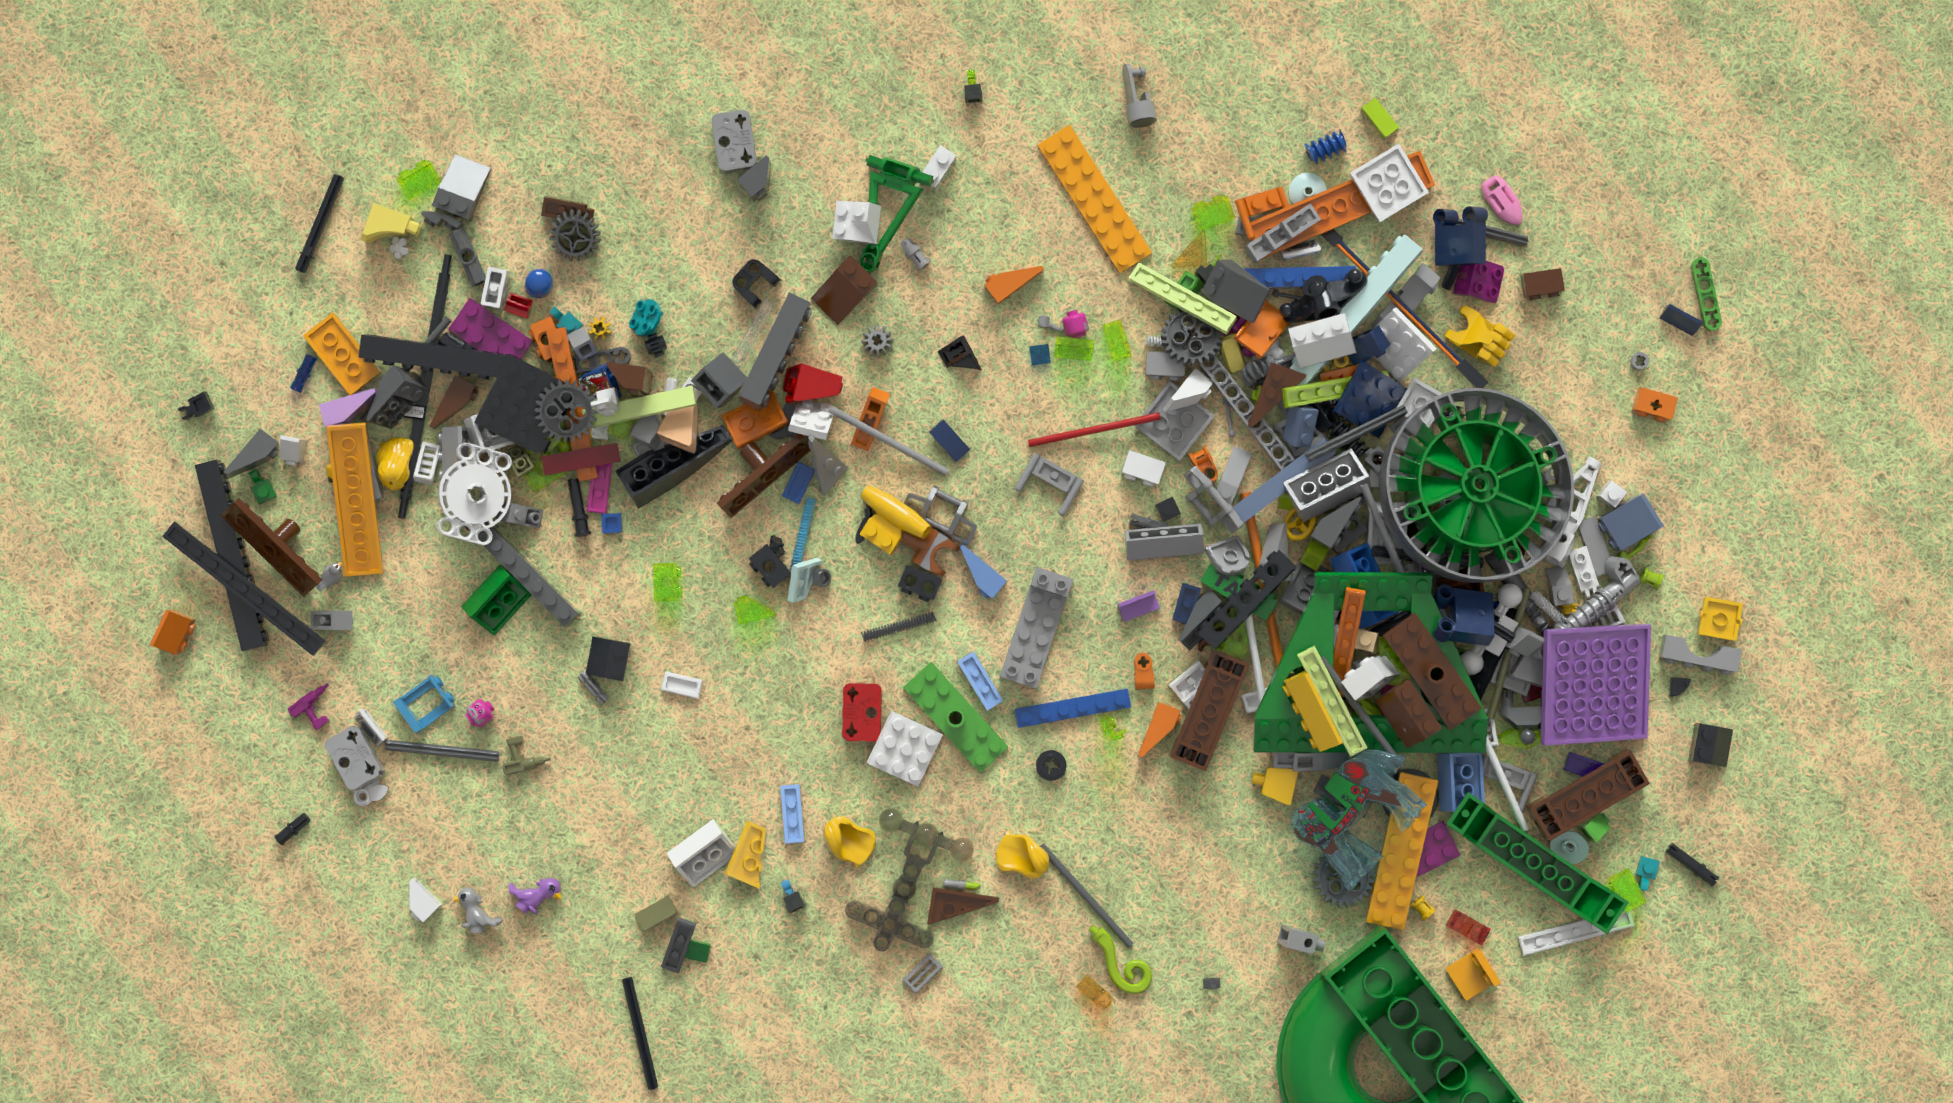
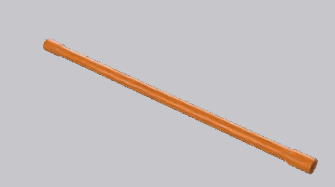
M1251 492L1241 493V501L1250 495ZM1254 515L1246 523L1255 568L1260 565L1262 549ZM1258 580L1260 590L1265 587V582L1261 583V580ZM1273 612L1266 623L1275 667L1277 668L1283 653Z

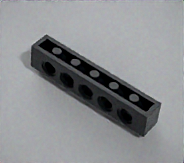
M1280 550L1277 552L1273 551L1266 558L1268 562L1264 566L1259 565L1253 571L1255 575L1250 580L1247 578L1239 586L1241 589L1237 594L1233 592L1226 599L1228 603L1223 608L1219 606L1212 614L1214 617L1210 621L1206 620L1199 627L1200 631L1198 634L1215 650L1297 568ZM1271 566L1278 567L1279 571L1276 576L1268 574ZM1263 580L1265 587L1262 590H1256V581ZM1244 594H1250V603L1243 604L1241 597ZM1232 607L1238 610V614L1234 618L1228 616V610ZM1218 621L1224 623V629L1221 632H1216L1214 629V625Z

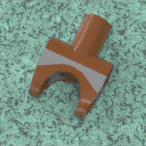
M932 528L924 539L906 531L902 534L901 543L916 551L911 561L941 576H944L946 572L940 569L934 558L937 550L951 548L958 552L960 549L949 538Z

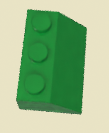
M499 565L461 607L470 618L495 636L532 594L507 569Z

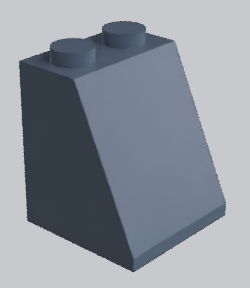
M1644 493L1635 495L1598 518L1600 530L1603 533H1607L1610 538L1608 543L1613 550L1617 549V551L1624 550L1664 527Z

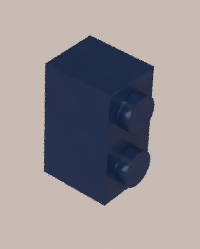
M1378 325L1352 337L1356 353L1347 356L1353 365L1360 363V361L1367 363L1374 356L1379 358L1386 353L1385 350L1391 344Z

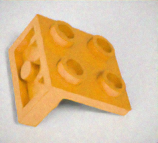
M1478 948L1446 967L1447 973L1466 1001L1489 986L1493 985L1495 987L1501 983L1484 954Z

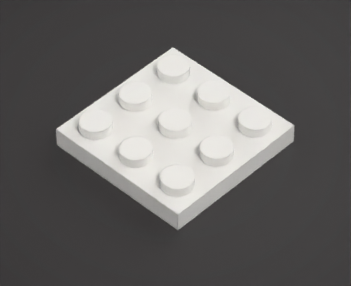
M1400 144L1349 173L1378 223L1429 193Z
M1396 307L1376 325L1380 326L1391 345L1385 350L1386 353L1379 358L1374 356V358L1399 383L1436 349Z
M891 711L867 763L915 786H919L943 734Z

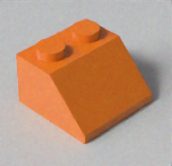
M166 610L150 645L172 654L183 653L188 644L186 642L188 635H192L195 630V619L176 610Z

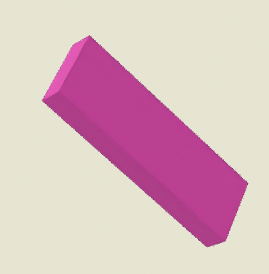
M613 463L596 466L599 477L590 481L587 512L606 514Z

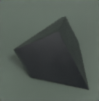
M964 335L938 351L947 368L952 366L982 370Z

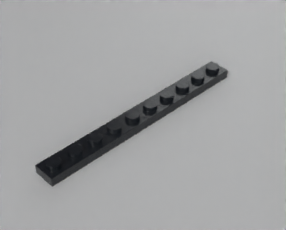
M174 521L162 536L312 656H315L326 642L325 639Z

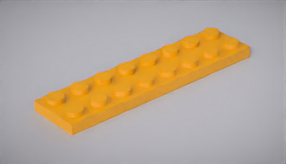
M1070 124L1037 145L1119 274L1152 254V251Z
M366 423L329 425L326 427L344 577L383 574Z
M1399 772L1397 785L1403 790L1409 806L1406 810L1392 804L1365 920L1368 923L1404 930L1438 780Z

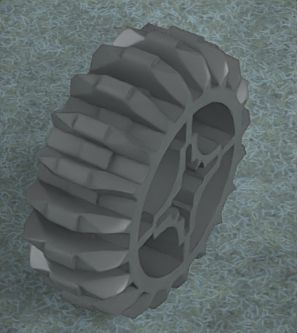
M573 209L570 210V216L564 211L562 213L563 218L558 215L556 217L558 222L553 221L551 224L555 228H550L549 232L555 235L550 236L549 240L556 241L551 244V247L558 246L555 253L559 254L562 251L563 259L567 254L570 255L569 261H572L573 256H576V261H580V255L586 260L588 258L587 253L592 256L594 254L592 249L597 250L599 247L595 243H600L601 239L595 236L601 235V231L594 230L599 227V224L592 225L591 223H593L595 218L592 217L588 220L589 213L587 212L583 217L581 216V210H578L577 215H574ZM575 221L572 229H560L565 223ZM580 222L588 228L590 235L581 230ZM577 227L576 232L578 233L577 235H580V237H577L573 244L574 239L572 238L573 236L570 235L573 234ZM560 236L569 241L570 248L562 243ZM590 242L585 248L575 250L577 243Z

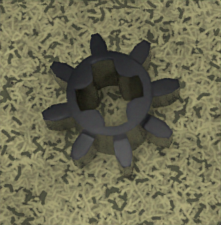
M657 333L648 335L649 340L644 341L648 354L654 353L655 358L664 355L663 350L667 349V345L663 335L657 336Z

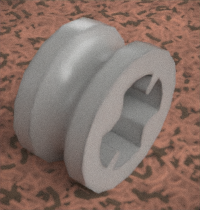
M1643 352L1634 354L1630 359L1631 366L1636 370L1646 368L1649 364L1648 356ZM1637 356L1644 358L1643 366H1640V364L1636 365Z

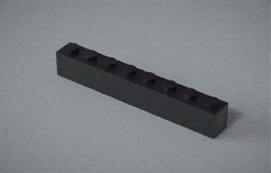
M361 334L359 358H364V362L375 363V360L383 361L384 365L393 366L394 363H401L402 367L412 369L415 365L421 366V370L432 371L433 368L440 369V373L451 374L452 371L459 372L460 376L470 377L471 374H477L480 379H489L490 376L497 377L509 355L371 334Z

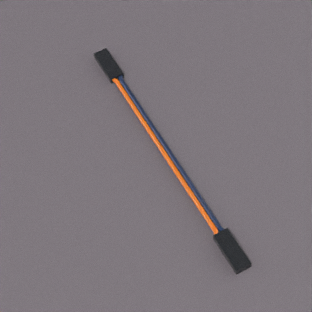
M1334 229L1321 234L1333 248L1338 247L1368 277L1367 273L1370 268L1343 243L1342 236ZM1392 290L1387 293L1386 296L1456 364V369L1475 388H1484L1489 383L1466 359H1461Z

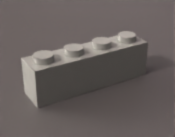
M1201 524L1125 530L1127 560L1204 553Z

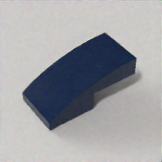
M943 419L929 431L955 462L970 450Z

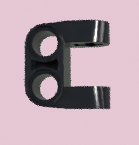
M756 259L749 260L734 276L732 281L734 288L754 308H757L762 301L749 288L760 276H763L774 287L781 281L776 274ZM752 264H757L760 267L759 271L755 274L749 271ZM740 278H744L747 281L746 286L743 288L737 287L736 284Z

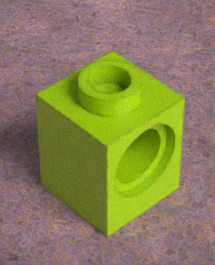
M1311 540L1300 562L1317 571L1329 549Z

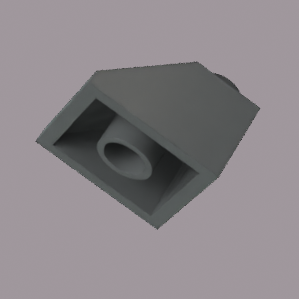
M766 155L737 179L740 186L753 201H761L768 195L766 192L769 190L771 173L769 157Z

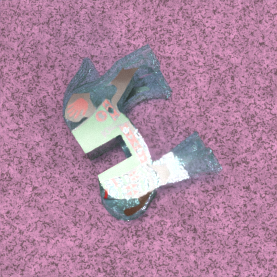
M1364 750L1342 763L1324 787L1345 806L1342 810L1335 806L1325 795H1322L1297 808L1291 816V827L1296 838L1301 842L1316 846L1322 850L1332 868L1341 876L1344 886L1348 891L1355 888L1362 878L1384 857L1349 832V829L1357 824L1367 813L1373 802H1379L1390 810L1397 822L1398 829L1402 832L1406 831L1420 816V812L1427 806L1409 787L1394 780L1391 775L1405 762L1406 758L1403 755L1391 754L1381 750Z

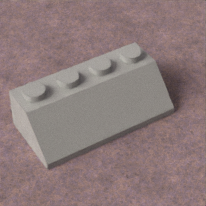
M463 426L444 427L442 432H439V444H442V451H439V462L442 463V470L439 472L440 481L447 469L460 461L456 455L457 447L460 444L468 443V432ZM467 446L461 448V455L464 457H468ZM456 467L450 471L448 476H450L455 470H457ZM445 480V482H444V484H443V491H442V492H444V487H445V484H446V482H447L446 480Z
M1352 448L1283 482L1292 505L1302 522L1363 493L1360 485L1363 483H1367L1369 489H1371L1369 475Z

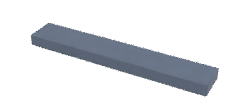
M1323 438L1321 441H1319L1317 444L1311 447L1308 451L1326 443L1327 441L1325 440V438ZM1333 450L1311 462L1307 461L1305 453L1236 504L1233 507L1242 522L1245 523L1286 491L1283 482L1325 462L1335 454V451Z

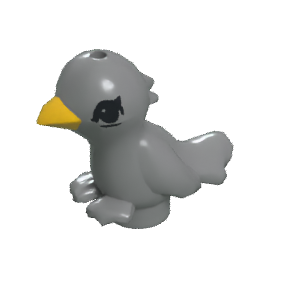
M465 887L452 900L459 903L466 911L467 923L462 924L461 927H470V933L485 932V926L496 927L502 923V917L491 918L484 910L478 907V903L483 902L480 900L481 896L474 889Z

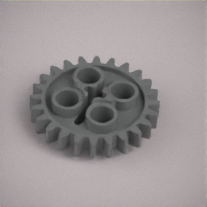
M1176 309L1175 316L1169 314V320L1164 321L1166 327H1162L1161 330L1163 332L1161 339L1164 340L1162 347H1166L1165 353L1171 352L1170 359L1177 357V364L1183 360L1184 366L1188 362L1191 363L1192 367H1194L1195 362L1202 366V360L1209 363V356L1214 359L1215 352H1220L1219 346H1222L1223 343L1220 339L1223 338V333H1220L1221 331L1183 310L1180 313ZM1191 322L1193 325L1187 327L1183 323ZM1198 323H1201L1200 326H1199V327L1197 328V330H1196L1195 336H1193V337L1191 338V341L1189 342V346L1187 347L1186 350H1184L1183 348L1187 345L1189 336H1190V337L1192 336V334H1193V332H1194V330H1195L1196 325H1197ZM1206 330L1210 334L1202 335L1200 332ZM1180 337L1184 341L1176 342L1174 339ZM1198 346L1200 350L1194 351L1191 347Z
M566 379L565 384L558 380V386L551 383L552 389L544 387L546 394L539 393L542 400H536L540 407L535 408V411L540 412V414L536 415L535 419L542 420L538 423V426H545L543 433L550 431L549 438L555 434L556 441L563 437L564 442H566L567 437H570L572 442H574V436L577 435L578 438L582 439V432L588 434L587 427L593 429V425L590 422L596 421L597 418L592 415L598 412L591 407L590 402L594 399V395L588 396L590 389L582 390L584 384L577 387L576 380L572 385L569 384L568 379ZM563 393H570L572 395L571 401H563L561 398ZM554 398H557L566 409L570 407V414L579 421L578 424L567 413L562 414L563 409L554 401ZM549 406H556L558 412L555 415H551L547 412V408ZM577 407H583L586 410L582 416L576 415L574 411ZM569 420L571 422L570 428H562L560 425L561 421Z
M1340 845L1338 846L1339 850L1335 851L1334 854L1323 853L1325 858L1318 857L1321 864H1314L1318 870L1312 872V874L1317 876L1312 882H1318L1314 889L1321 890L1318 896L1325 895L1324 902L1330 899V906L1337 902L1338 908H1341L1343 903L1346 908H1349L1350 902L1353 906H1356V900L1361 903L1364 901L1362 895L1365 897L1369 896L1366 890H1373L1369 883L1375 882L1374 879L1370 878L1375 872L1369 871L1373 866L1372 864H1366L1369 858H1361L1363 852L1357 855L1356 848L1349 851V846H1346L1342 850ZM1349 861L1356 864L1355 871H1350L1347 868ZM1329 864L1337 866L1336 873H1331L1328 870ZM1342 872L1344 875L1360 874V877H1349L1345 879V882L1342 878L1327 880V877H1337ZM1350 881H1357L1359 884L1358 890L1350 888ZM1332 883H1337L1340 886L1339 892L1336 893L1331 890Z

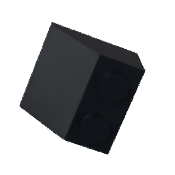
M592 636L586 674L624 681L630 643Z
M1695 723L1688 760L1727 767L1733 729Z

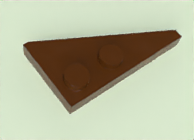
M1271 362L1248 426L1253 427L1283 399L1282 388L1297 386L1306 378V374Z
M933 887L927 924L931 925L957 915L993 905L999 902V897Z

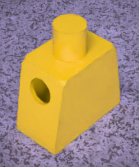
M1266 767L1265 774L1253 772L1251 783L1261 785V794L1291 805L1298 771H1293V768Z

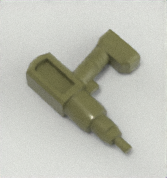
M523 736L506 739L514 761L503 764L505 775L534 769L536 766L551 760L550 757L535 759L531 757L525 759L524 754L520 755L517 745L523 743Z

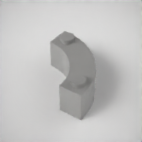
M1422 263L1396 295L1413 311L1428 293L1431 295L1438 288L1436 283L1441 277ZM1390 301V303L1385 307V309H1383V311L1371 324V327H1375L1395 307L1406 318L1408 317L1392 301Z

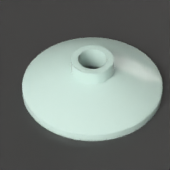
M1303 173L1295 177L1291 182L1289 197L1294 204L1323 192L1327 188L1324 181L1318 175ZM1310 188L1312 193L1306 194L1305 189Z
M1568 830L1550 842V849L1571 864L1582 862L1589 852L1586 839L1575 831Z

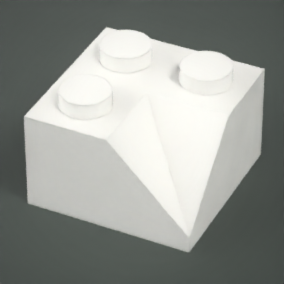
M837 201L832 239L846 243L877 244L881 206L870 202Z

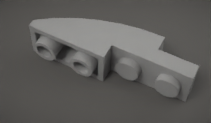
M1273 752V768H1293V771L1328 770L1343 767L1344 763L1349 762L1348 753Z

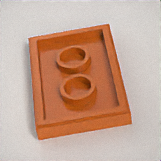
M773 390L769 393L770 401L767 407H762L761 411L744 404L721 416L738 450L748 443L755 442L789 424Z

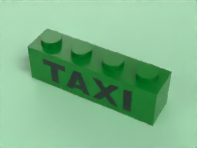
M1211 563L1200 581L1228 598L1233 592L1237 594L1241 589L1239 586L1244 581V576L1241 574H1223ZM1255 583L1256 590H1259L1260 586ZM1244 594L1241 597L1242 603H1250L1251 595ZM1271 594L1253 614L1267 622L1279 604L1276 601L1277 596Z

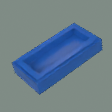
M798 462L782 496L800 504L815 473V469Z

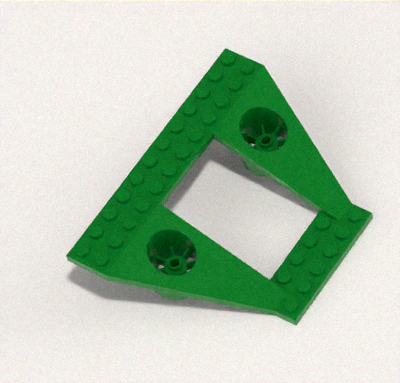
M1315 572L1314 590L1254 715L1253 751L1276 753H1348L1343 743L1321 752L1317 748L1313 749L1309 741L1312 737L1309 731L1305 732L1302 728L1300 721L1303 719L1300 713L1296 715L1291 705L1294 701L1291 696L1287 697L1283 686H1285L1284 680L1305 671L1297 654L1312 646H1315L1320 657L1324 656L1333 667L1334 611H1342L1346 588L1349 587L1366 591L1362 611H1411V614L1416 613L1482 707V709L1458 726L1449 730L1410 675V681L1442 729L1407 749L1385 715H1368L1396 753H1486L1488 728L1486 711L1454 641L1439 642L1433 635L1434 629L1443 617L1431 593L1432 573ZM1437 667L1431 670V678L1438 675ZM1351 715L1367 746V749L1359 753H1386L1359 715Z

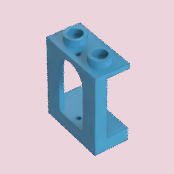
M429 675L426 680L393 702L415 733H419L455 706L453 703L455 701L454 697L449 691L445 692L442 688L444 684L438 676ZM436 688L443 697L442 703L418 720L408 704L429 689Z

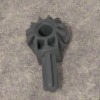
M1293 353L1276 360L1271 355L1252 360V362L1242 368L1240 372L1241 378L1248 387L1262 385L1271 362L1290 367L1293 365L1291 362L1296 355Z

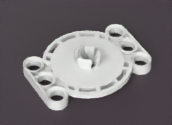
M463 443L456 449V455L460 461L447 469L439 484V504L446 517L438 521L436 528L442 535L477 545H487L492 541L493 536L488 528L501 521L510 505V483L503 471L511 467L512 460L505 453L470 443ZM463 446H467L470 449L468 457L461 455V448ZM481 452H486L489 456L488 461L485 463L479 459ZM500 457H504L507 460V465L504 468L499 467L497 464V460ZM456 467L457 470H455L450 476H448L450 471ZM445 480H446L447 482H446L445 487H444V492H442V491H443V484H444V482H445ZM503 480L506 484L507 492H504ZM473 487L478 488L481 493L479 500L476 502L468 493ZM443 496H444V501H445V504H446L447 508H445V505H444V503H443ZM507 496L506 505L503 509L502 505L504 503V497ZM498 512H501V515L493 522L492 518H494L498 514ZM444 521H448L451 524V529L448 532L443 531L441 528V524ZM462 526L469 528V535L467 537H463L460 534ZM481 531L486 532L488 535V539L485 542H481L478 539V534Z

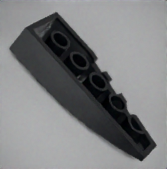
M721 425L699 433L696 439V451L694 454L667 444L659 450L655 451L652 449L615 470L639 509L668 492L702 468L732 441V438L724 426Z

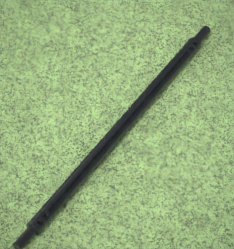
M444 254L442 270L438 276L428 337L443 320L450 281L449 270L452 255ZM439 337L433 344L439 343ZM434 368L432 371L422 370L421 379L428 387V390L416 402V405L426 406V411ZM425 417L424 420L413 419L410 440L413 441L414 450L409 461L410 474L400 491L399 497L401 502L398 518L402 519L406 518L408 501H411L414 484L413 476L418 461Z

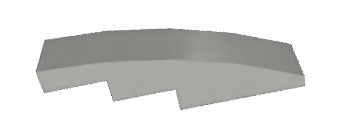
M1310 203L1244 248L1254 263H1256L1320 221L1321 218Z

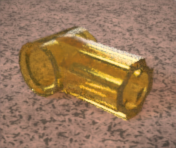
M1088 974L1076 986L1097 1007L1105 1009L1111 1005V994ZM1101 994H1105L1109 998V1002L1105 1005L1098 1002V997Z

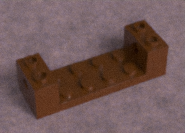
M1211 650L1205 665V672L1178 738H1175L1169 753L1170 757L1203 771L1207 770L1250 664L1217 650Z
M1622 750L1608 758L1610 761L1548 797H1540L1526 805L1544 840H1553L1650 784L1631 750Z

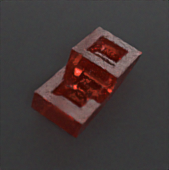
M1456 909L1453 910L1445 925L1480 945H1483L1491 928Z

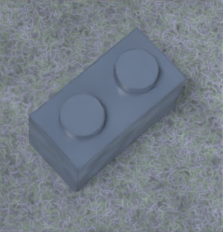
M1309 404L1289 408L1283 440L1295 447H1311L1319 410Z

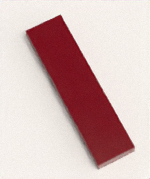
M618 443L541 456L545 475L621 462Z

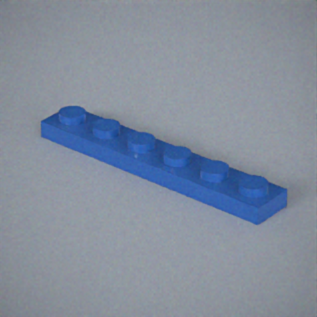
M1127 688L1015 709L1018 728L1130 708L1131 703Z

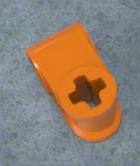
M1203 446V449L1193 454L1189 453L1188 456L1193 466H1196L1203 474L1208 469L1214 472L1215 476L1210 480L1215 482L1218 477V470L1207 447Z
M1139 653L1134 658L1135 690L1155 689L1152 659L1147 653ZM1142 656L1148 660L1144 667L1138 663Z

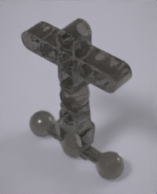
M888 808L882 811L879 816L880 827L890 833L900 830L910 834L904 850V855L907 858L903 874L901 873L900 877L893 883L892 899L886 911L858 900H851L845 907V913L853 920L878 929L873 941L874 947L878 951H886L894 937L921 948H929L934 941L933 933L926 928L902 919L906 903L908 904V901L916 893V878L920 875L924 865L931 863L938 846L949 850L953 859L959 862L971 859L974 854V846L967 838L952 840L943 836V831L938 832L937 828L930 823L919 824L918 820L915 823L906 821L898 810ZM914 839L922 847L932 846L926 859L921 858L918 854L913 855L910 852ZM914 866L917 869V873L911 876L907 873L906 868ZM905 883L910 887V891L902 893L899 890V886ZM893 902H900L902 909L900 911L893 910ZM857 905L859 911H863V908H866L863 918L860 917V912L852 914L849 906ZM867 913H876L877 920L869 921ZM887 919H892L895 922V927L888 929L885 927L884 922ZM904 927L912 928L913 934L905 936L902 933ZM916 930H919L918 935L924 937L925 934L929 935L928 939L930 941L922 943V938L917 937V939L914 940L913 938L915 937ZM885 937L888 944L884 947L879 946L877 939Z

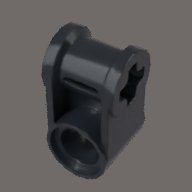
M1329 400L1323 401L1320 404H1309L1310 406L1315 405L1314 408L1319 410L1315 425L1319 432H1325L1339 423L1338 414L1333 411Z

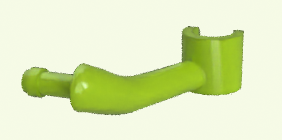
M1650 534L1641 539L1639 545L1628 554L1624 550L1615 557L1630 560L1631 557L1644 549L1649 539L1653 538V535Z

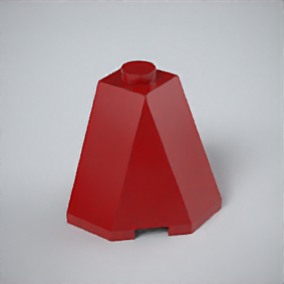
M802 363L786 369L782 386L783 391L787 392L785 402L796 403L837 396L843 388V377Z

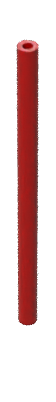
M1160 413L1028 440L1029 447L1158 421L1161 420Z

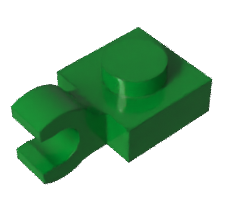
M258 469L249 472L252 481L255 483L250 488L259 505L277 496L270 480L266 479L263 481Z

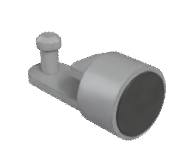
M1124 64L1122 73L1128 101L1126 112L1129 126L1140 128L1152 125L1157 121L1154 102L1150 100L1149 92H1143L1140 101L1137 100L1133 79L1135 76L1144 77L1146 69L1144 67L1131 69L1130 64Z

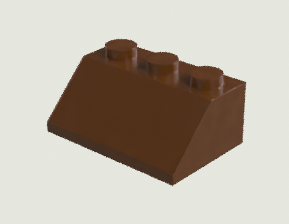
M1405 679L1375 699V702L1407 749L1442 729L1410 679Z

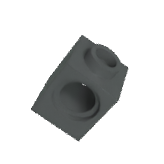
M1379 446L1375 449H1369L1364 455L1366 457L1364 464L1378 476L1381 465H1375L1372 460L1375 457L1383 459L1385 452Z

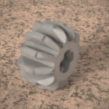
M875 324V331L868 327L867 329L870 334L865 332L862 334L868 338L861 340L862 344H868L863 348L864 351L871 348L870 356L876 351L877 357H880L881 350L884 355H887L885 347L892 349V346L887 344V342L894 341L893 338H886L892 334L891 331H887L884 334L886 327L882 326L881 330L878 331L879 327L877 324ZM877 336H880L882 344L879 345L878 343V346L874 345V341L872 339L874 337L877 338Z

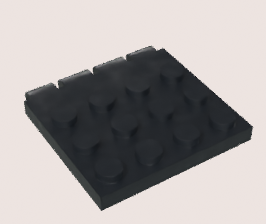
M509 354L474 423L535 454L538 451L546 454L551 441L545 437H549L550 431L543 433L545 426H538V423L542 420L535 419V416L540 414V412L535 411V408L540 407L536 400H542L539 393L546 394L544 387L552 389L551 383L558 386V380L562 384H565V381ZM566 392L562 394L561 398L563 401L569 402L572 399V395ZM554 398V401L562 407V414L567 413L569 407L566 409L557 398ZM549 406L547 412L555 415L558 409L556 406Z

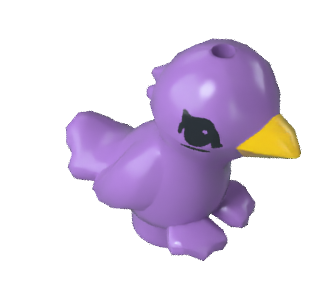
M554 878L540 879V882H536L539 886L537 889L529 888L524 890L517 889L513 883H509V893L519 899L515 905L527 914L531 910L537 915L536 907L547 898L561 900V885L558 880Z

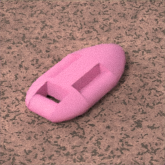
M1492 176L1483 182L1481 186L1483 196L1496 215L1509 224L1520 225L1522 221L1521 204L1507 182L1499 176ZM1495 183L1499 185L1494 190H1489V187H1491Z

